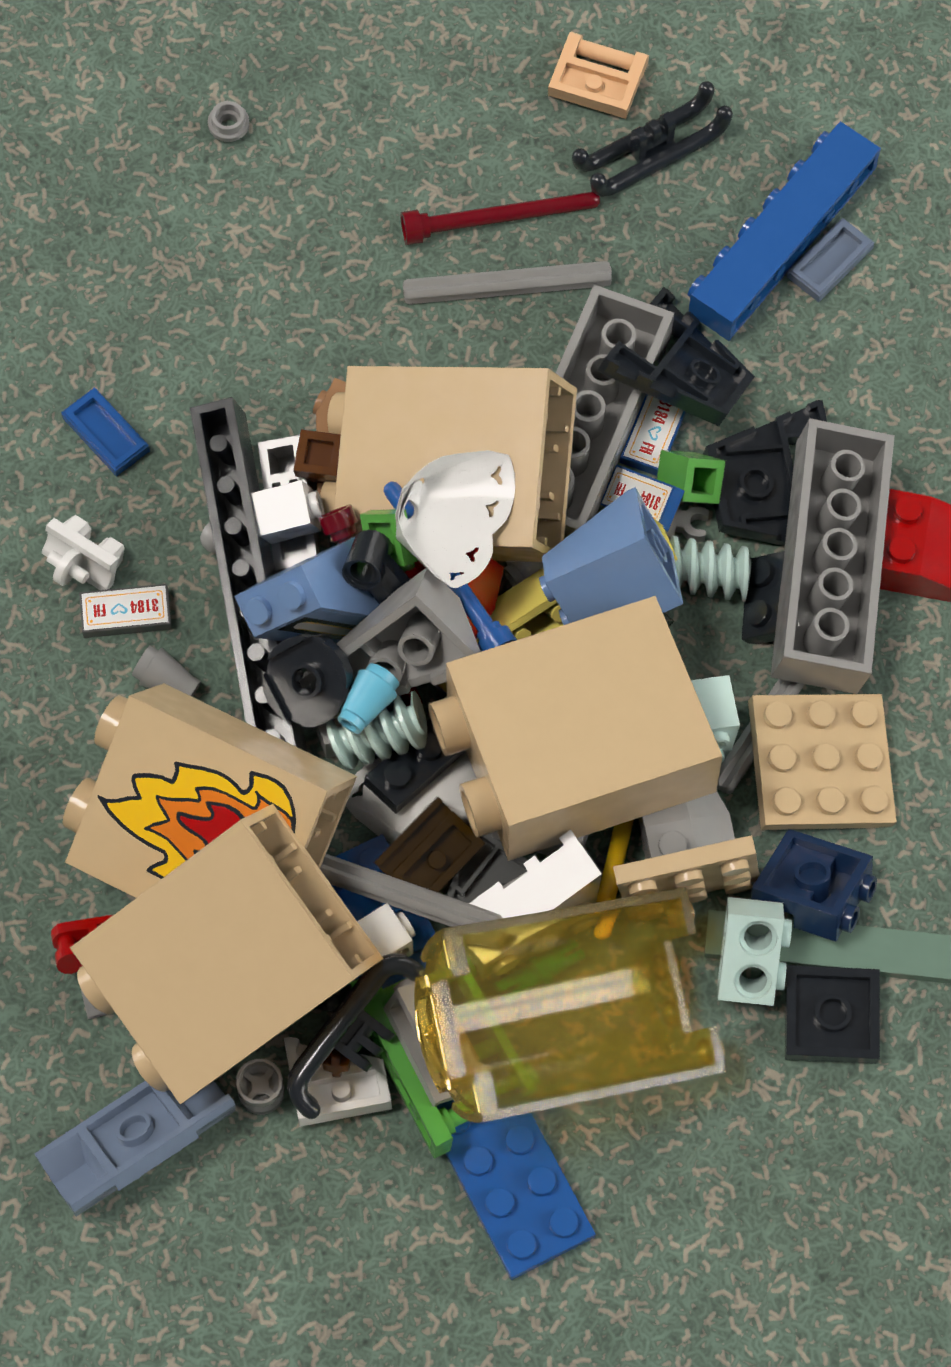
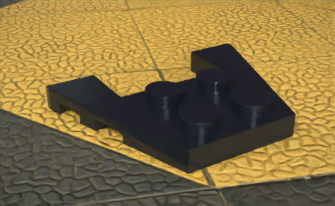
M663 287L650 304L674 312L671 335L676 337L678 341L658 366H654L618 341L604 358L597 371L719 427L755 376L719 340H715L712 344L697 329L700 321L690 311L683 315L672 304L675 296Z
M823 400L808 403L806 408L791 414L789 411L777 416L773 422L756 429L753 426L706 446L703 452L704 455L725 460L719 504H713L719 532L785 546L794 468L789 445L796 444L809 418L827 422Z

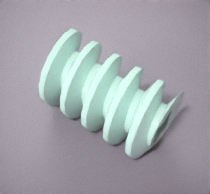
M672 535L669 541L678 559L675 561L680 587L684 581H688L690 594L695 595L701 583L706 586L708 597H713L717 588L723 586L726 600L731 599L737 588L741 591L742 601H746L751 573V559L747 546H741L736 557H733L731 545L724 543L717 555L715 554L712 541L707 540L701 552H698L694 538H689L684 549H680L678 537Z
M415 691L411 692L410 706L406 707L400 696H397L394 699L393 711L389 712L385 708L360 734L353 733L343 726L337 727L333 720L326 722L327 734L332 749L347 770L356 768L358 758L364 765H369L374 762L375 753L382 760H386L391 757L392 748L399 755H403L408 752L410 743L417 750L423 749L426 746L427 721L421 700Z

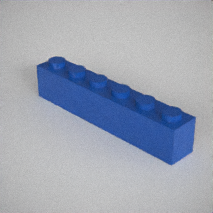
M841 121L830 133L824 131L814 143L811 156L806 161L800 159L793 166L787 177L788 182L781 190L775 188L769 194L763 204L761 214L756 219L750 217L739 231V239L731 248L725 246L714 260L712 271L706 277L700 275L694 281L688 291V296L690 297L688 312L690 311L701 323L730 341L876 169L881 148Z

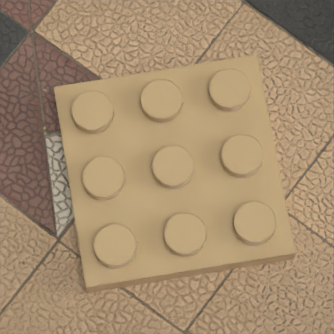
M882 694L752 695L748 700L761 830L893 827L897 823Z
M752 835L613 866L617 886L626 910L635 908L636 914L660 910L663 908L662 902L680 899L681 904L699 902L707 898V892L725 889L726 894L747 891L752 888L751 882H755L759 877Z

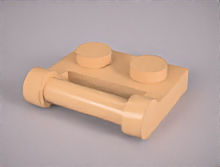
M570 32L548 86V96L626 119L646 70L649 55L641 52H636L635 55L583 40V35ZM577 55L582 56V57H586V58H589V59H592V60H596V61H599V62H602V63H606V64H609V65H612V66H616V67H619V68H622V69H626V70H629V72L626 73V72L619 71V70H616V69H613V68H609V67H606V66H603V65H599V64H596V63H593V62H589V61H586V60H583V59H579V58H577Z

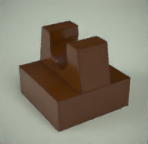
M301 429L293 468L295 477L308 478L311 482L322 484L325 481L336 482L341 434Z

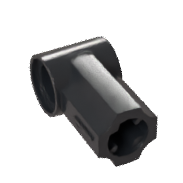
M364 530L356 534L342 568V576L348 584L359 590L368 591L381 604L393 592L410 580L407 574L391 557L393 544L387 536L376 530Z

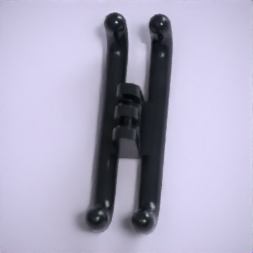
M704 81L700 84L698 92L690 101L671 112L663 113L656 120L652 119L646 122L643 127L639 126L633 129L628 135L589 155L585 149H576L572 154L573 165L582 172L594 171L630 152L637 161V164L608 179L601 173L592 175L590 179V187L594 194L601 197L611 196L716 140L729 127L733 118L732 109L729 106H721L718 108L715 118L707 126L675 143V128L699 115L713 98L715 92L714 85L709 81Z
M396 953L382 956L383 959L361 975L296 1060L288 1075L287 1089L293 1105L304 1117L315 1119L320 1114V1105L317 1099L308 1092V1084L334 1048L367 1073L372 1064L366 1057L358 1054L361 1048L365 1047L377 1057L384 1051L383 1048L370 1039L374 1031L386 1041L390 1042L394 1038L395 1034L364 1011V1009L385 981L393 975H403L413 982L421 981L425 976V969L415 959L405 954Z

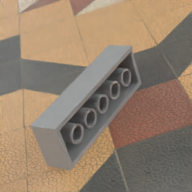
M593 285L556 371L557 375L577 388L564 539L597 514L602 498L646 396V393L612 379L597 370L618 341L654 366H658L670 341L674 312L597 285Z
M809 418L799 436L795 450L771 678L858 694L872 674L895 435Z

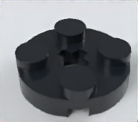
M301 634L288 638L275 646L267 658L270 661L267 665V673L263 674L262 680L264 695L272 710L284 720H292L297 724H303L301 726L304 727L319 726L339 716L354 683L352 667L343 650L334 643L332 638L323 634ZM303 668H306L309 673L313 672L317 679L314 692L310 687L302 688L299 680L304 677Z

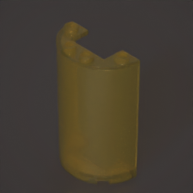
M686 887L443 928L437 931L428 940L420 956L421 960L427 963L424 976L415 978V1019L425 1064L438 1092H448L455 1101L452 1103L451 1109L465 1120L482 1123L727 1072L724 1062L725 1050L722 1041L719 1039L717 1026L691 1031L690 1009L684 999L679 976L680 964L672 944V940L696 933L694 908L689 901Z

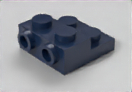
M788 829L754 883L751 899L783 903L784 912L794 915L793 928L836 942L842 931L851 933L854 930L859 917V902L869 903L875 893L877 877L872 875L873 856Z

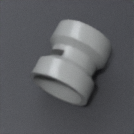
M254 1059L248 1061L240 1068L236 1076V1088L242 1106L247 1111L257 1115H265L275 1111L284 1099L285 1089L280 1069L267 1059Z

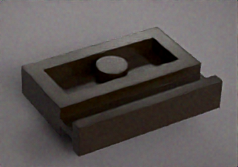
M435 797L372 863L386 875L439 892L485 842L480 837H476L473 830L455 812L451 811L439 797Z

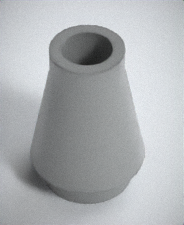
M151 645L145 650L132 672V676L140 680L139 686L149 689L165 683L192 697L201 684L200 680L191 675L164 648L161 647L157 650Z

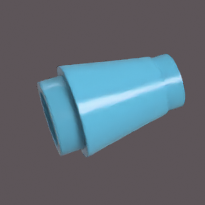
M370 663L365 670H359L341 713L337 718L339 723L349 731L360 734L397 697L398 679L387 669L374 663Z

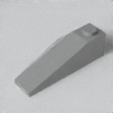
M427 568L393 592L337 643L351 664L353 680H355L359 670H365L370 663L377 664L387 669L398 679L397 696L409 693L412 687L432 682L433 686L447 682V662L481 652L460 598ZM306 670L304 677L299 680L301 687H310L313 692L316 689L315 683L317 679L314 673H309Z
M717 791L637 818L646 859L735 839L730 813Z

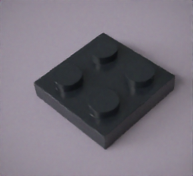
M787 965L785 980V1060L878 1064L880 1060V969Z

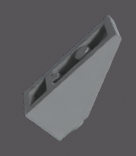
M300 435L258 442L264 490L302 480L313 491H317V483L311 482L308 478L295 477L293 471ZM319 532L271 544L275 571H283L296 563L318 554Z

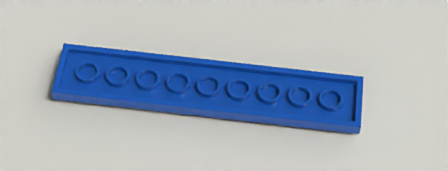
M381 834L335 857L383 873L372 862L389 845L384 835ZM331 885L356 921H359L385 904ZM389 905L395 915L399 912L404 913L416 933L412 937L413 954L409 957L419 962L424 969L443 961L444 959L440 954L441 943L428 918ZM393 975L385 981L382 988L384 989L407 977ZM453 976L436 984L437 988H441L450 1007L465 1000ZM474 1016L459 1023L471 1047L486 1040ZM496 1056L479 1064L493 1072L478 1090L436 1105L438 1109L445 1107L446 1110H449L508 1081ZM518 1097L455 1127L456 1133L452 1134L451 1151L445 1154L511 1280L595 1238L596 1234L533 1115L530 1111L525 1112Z

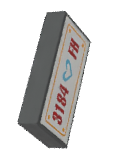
M167 584L79 592L83 638L172 629Z

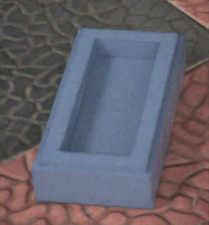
M842 218L788 271L787 278L819 303L873 249L874 242Z

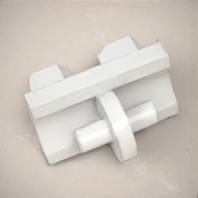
M74 515L64 523L53 518L46 525L45 531H47L48 536L42 549V554L47 557L46 561L56 567L53 580L61 586L66 585L74 578L82 584L88 582L99 590H107L114 584L116 570L123 560L124 545L112 537L105 538L99 545L89 540L92 529L88 522Z

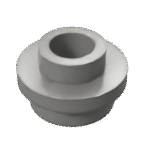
M223 101L218 103L210 112L208 128L210 133L220 141H236L247 133L249 129V116L246 110L238 103ZM225 120H233L236 122L234 125L231 126L221 125L222 122Z

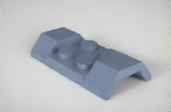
M144 1081L36 1152L35 1156L64 1201L77 1217L116 1191V1188L120 1191L198 1139V1135L233 1113L236 1105L230 1095H225L214 1081L182 1104L177 1101L170 1089L165 1092L158 1091Z

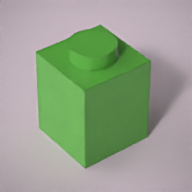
M661 450L657 480L684 490L682 502L719 504L725 460L697 452Z

